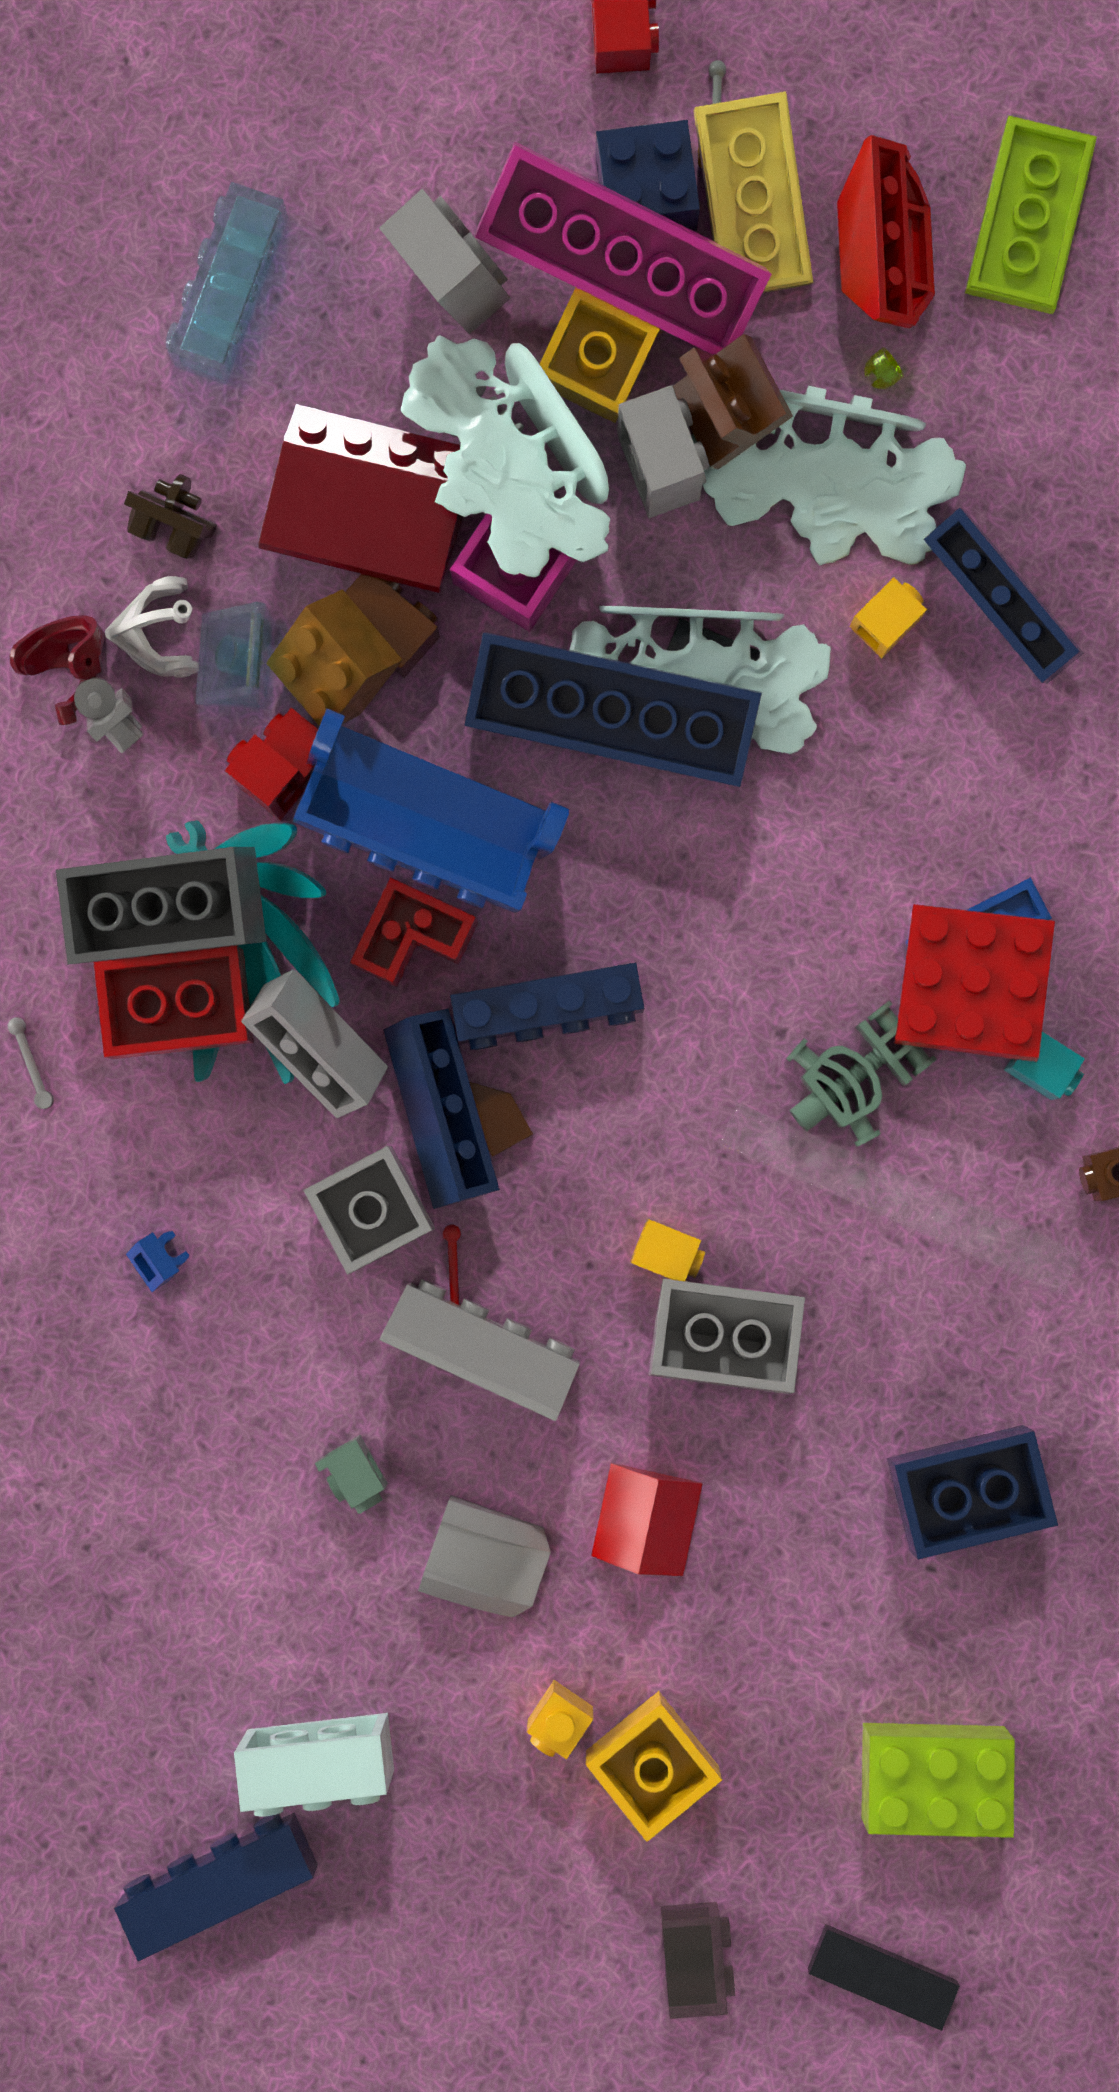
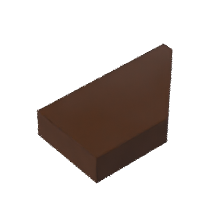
M469 1082L488 1150L492 1157L533 1135L511 1093Z

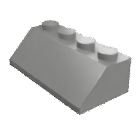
M421 1279L418 1286L412 1283L407 1284L379 1339L380 1341L551 1420H557L580 1365V1360L572 1357L575 1351L574 1348L552 1338H549L546 1345L529 1337L532 1329L509 1318H506L504 1325L486 1317L489 1309L464 1298L461 1306L444 1298L446 1289L427 1280Z

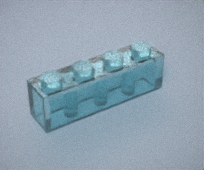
M232 181L226 197L220 196L218 198L213 214L214 229L210 239L204 238L200 245L197 263L200 265L194 281L189 280L185 285L181 300L184 309L179 322L171 324L166 337V349H168L167 352L176 368L225 385L227 384L288 221V214L283 199Z

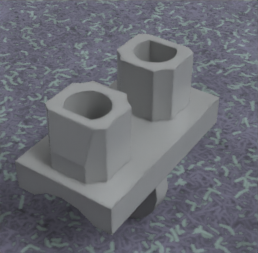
M97 677L84 680L78 685L74 695L75 705L79 712L87 717V732L96 742L105 735L123 753L143 736V732L140 730L142 725L131 713L133 711L131 697L123 688L115 693L110 683Z

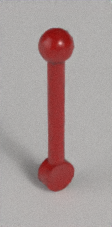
M450 1224L443 1230V1237L448 1241L450 1301L461 1306L459 1304L457 1241L461 1236V1231L458 1226Z

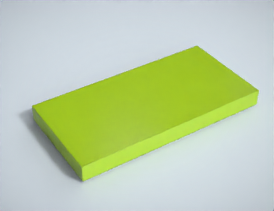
M1008 115L965 294L1048 314L1055 312L1097 136Z

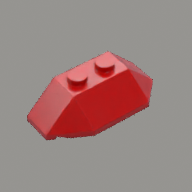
M870 135L865 138L837 201L841 291L874 321L911 328L917 324L919 317L935 296L931 207L920 178L909 163L911 155L907 145Z

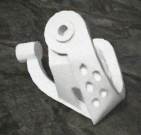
M167 576L146 586L105 630V636L111 642L125 651L139 666L151 673L164 677H187L199 671V664L192 660V656H160L151 648L142 631L143 627L156 622L174 619L177 623H186L189 620L192 607L186 600L177 601L173 608L159 609L141 614L142 610L151 601L165 596L180 594L186 590L188 583L187 579L183 577Z

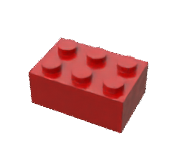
M239 946L94 962L105 1058L121 1059L254 1043L253 1033L241 1022L250 1008L244 950Z

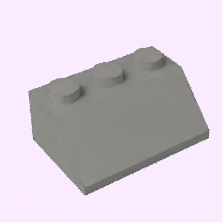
M662 1279L648 1376L783 1394L794 1393L805 1297Z

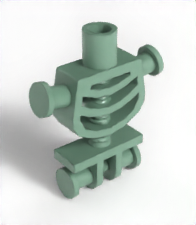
M890 1000L867 1017L870 1021L874 1019L885 1031L884 1035L879 1037L866 1020L856 1026V1029L873 1048L865 1057L842 1045L830 1047L818 1056L806 1046L808 1041L805 1038L787 1056L786 1059L789 1062L794 1059L806 1070L800 1079L811 1093L789 1110L806 1132L829 1115L839 1128L850 1124L858 1139L854 1142L856 1147L879 1136L881 1132L879 1129L874 1131L866 1115L879 1107L883 1097L879 1077L875 1070H878L879 1067L885 1064L903 1086L908 1084L913 1078L898 1061L900 1058L905 1056L914 1067L912 1071L914 1076H917L937 1060L934 1055L929 1057L922 1047L901 1045L900 1049L892 1053L885 1045L891 1038H896L898 1023L897 1016L889 1008L892 1005ZM841 1055L851 1059L855 1064L850 1069H846L828 1058ZM823 1067L840 1077L833 1081L817 1070ZM864 1079H868L872 1094L867 1105L860 1086ZM819 1083H821L822 1085H824V1086H825V1089H823V1088L819 1085ZM850 1091L852 1092L856 1112L853 1114L846 1098V1094ZM835 1102H838L839 1107H840V1110H839V1108L835 1105Z

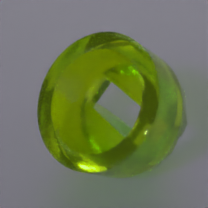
M885 347L879 349L866 361L864 367L865 378L872 373L877 377L871 384L873 388L878 390L887 389L904 378L903 371L898 362Z

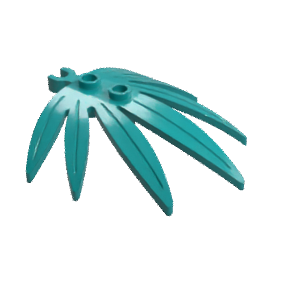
M197 820L184 824L190 835L188 844L184 842L179 832L166 835L169 848L176 854L208 850L205 846L206 831ZM289 823L259 825L234 835L215 849L255 847L256 858L268 856L287 847L296 837L298 830L294 824ZM257 862L259 885L262 888L300 898H319L327 894L326 889L318 881L296 868L279 863ZM261 895L265 933L331 1007L338 1006L340 1000L326 965L314 945L284 911ZM267 942L237 945L244 950L250 1006L264 984L281 976ZM219 1047L192 1050L194 1079L196 1082L209 1078ZM266 1047L283 1083L292 1082L295 1076Z

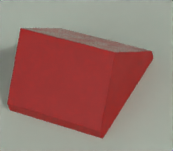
M611 1463L591 1556L640 1575L683 1576L703 1483Z

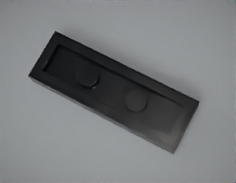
M827 1924L824 1926L807 1968L812 1976L941 2031L960 1987L956 1979Z

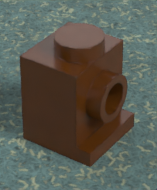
M1119 1146L1082 1156L1084 1166L1079 1167V1176L1085 1193L1087 1195L1092 1193L1094 1201H1106L1119 1197V1182L1112 1176V1168L1119 1163Z

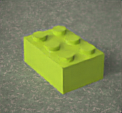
M863 1723L861 1819L868 1834L1014 1838L1015 1739L1005 1726Z

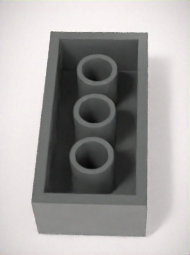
M227 847L56 869L67 965L266 942L255 847Z

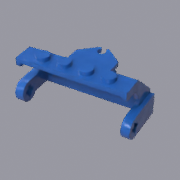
M327 708L307 760V764L315 766L300 800L293 823L324 835L321 843L341 852L349 853L352 846L369 853L367 862L385 870L394 872L396 865L414 872L412 880L424 886L439 890L441 883L455 888L459 890L456 898L468 904L483 908L487 901L514 913L521 911L527 893L524 891L535 858L542 859L553 852L566 824L569 809L551 802L548 808L543 810L343 727L342 723L345 715Z

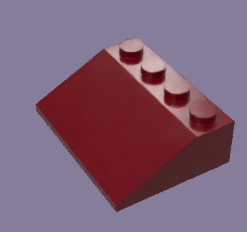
M296 404L283 440L258 542L259 549L439 593L463 516L447 510L444 506L436 503L435 500L441 484L447 482L448 479L444 472L446 457L448 454L460 450L461 445Z

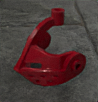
M70 616L55 620L31 631L16 642L10 651V664L17 674L26 676L37 675L55 668H68L75 678L80 679L81 683L84 680L96 677L98 673L102 672L101 653L105 632L96 620L90 616ZM79 642L70 652L69 644ZM75 692L67 701L54 705L59 725H68L77 721L75 711L78 709L74 700Z

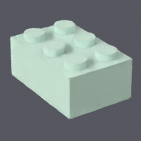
M388 1713L248 1729L234 1751L240 1812L254 1810V1815L259 1817L279 1814L283 1812V1807L302 1805L303 1810L316 1811L330 1807L332 1801L351 1799V1804L353 1805L375 1803L380 1800V1795H387L394 1772Z

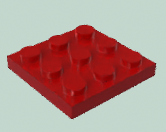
M913 904L895 1044L1037 1062L1040 1052L1055 921Z

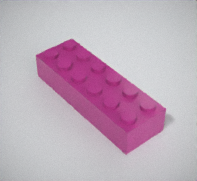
M514 142L475 234V238L711 354H717L743 334L772 275L766 267L517 142Z

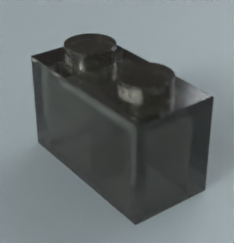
M717 1902L660 1906L670 2019L728 2015L726 1997L735 1996L733 1966H724L722 1949L731 1947L729 1917H720Z

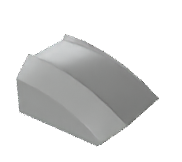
M451 1495L418 1591L478 1610L515 1617L533 1606L551 1553L544 1528Z

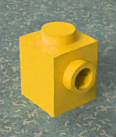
M553 1680L528 1718L527 1733L532 1736L530 1742L538 1750L550 1757L558 1753L567 1760L594 1719L593 1706Z

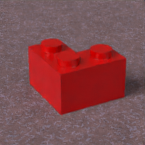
M290 708L285 715L279 713L268 723L263 732V735L266 736L264 740L254 734L248 742L246 740L240 741L228 755L226 761L229 765L224 771L241 790L281 821L305 792L315 766L307 764V760L318 729L293 708Z
M390 877L350 963L355 968L397 987L416 946L459 965L478 925L477 918Z

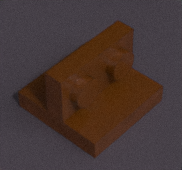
M742 334L717 354L714 353L713 355L693 347L679 358L688 375L673 385L677 400L684 398L688 404L693 425L689 427L697 442L700 441L702 443L710 467L717 470L793 417L752 337Z

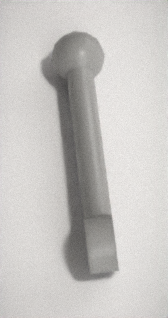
M19 1017L12 1018L8 1022V1030L16 1036L37 1094L34 1097V1103L40 1109H48L52 1106L54 1098L44 1088L24 1034L26 1023Z

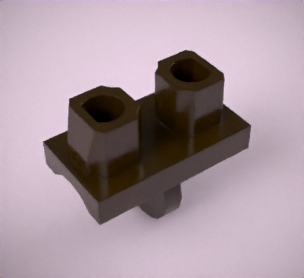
M182 474L178 475L172 484L161 479L157 481L154 492L165 496L166 500L141 490L138 494L128 491L124 505L132 508L127 526L128 533L147 541H153L161 522L173 527L166 549L185 559L194 557L203 538L213 536L217 524L183 509L185 505L197 511L201 505L202 498L190 493L191 479Z

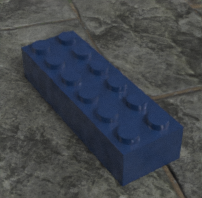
M483 632L464 726L740 787L762 692L491 632Z

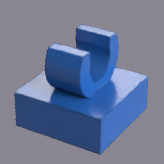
M173 1231L163 1233L158 1239L152 1232L139 1240L126 1253L151 1292H154L172 1279L179 1272L178 1268L190 1256L187 1251L181 1253L178 1257L168 1255L165 1250V1244L169 1243L176 1236Z

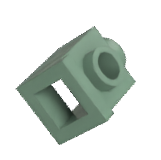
M361 1435L322 1456L315 1463L319 1472L328 1467L331 1475L327 1477V1482L339 1502L346 1499L350 1508L355 1507L358 1514L383 1500L379 1492L383 1491L388 1483Z

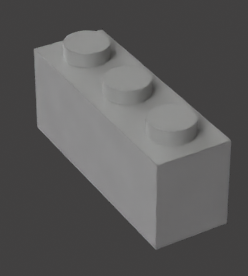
M295 969L264 984L241 1021L336 1118L368 1105L388 1068L383 1060Z

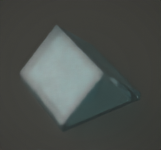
M253 602L202 614L195 704L267 710L270 667L266 662L271 657L274 619L265 603Z

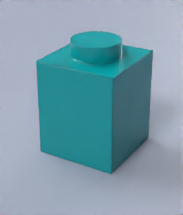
M1042 1031L1038 1061L1010 1059L1004 1071L1046 1098L1055 1100L1060 1099L1063 1094L1069 1097L1077 1088L1084 1073L1079 1071V1068L1085 1058Z

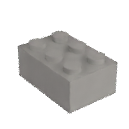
M421 189L379 227L437 302L468 334L477 329L511 299L502 287L508 280L507 277L441 195L433 202L427 193Z

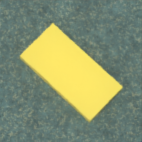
M786 91L695 107L693 112L713 241L767 268L772 275L763 293L811 285L813 283Z

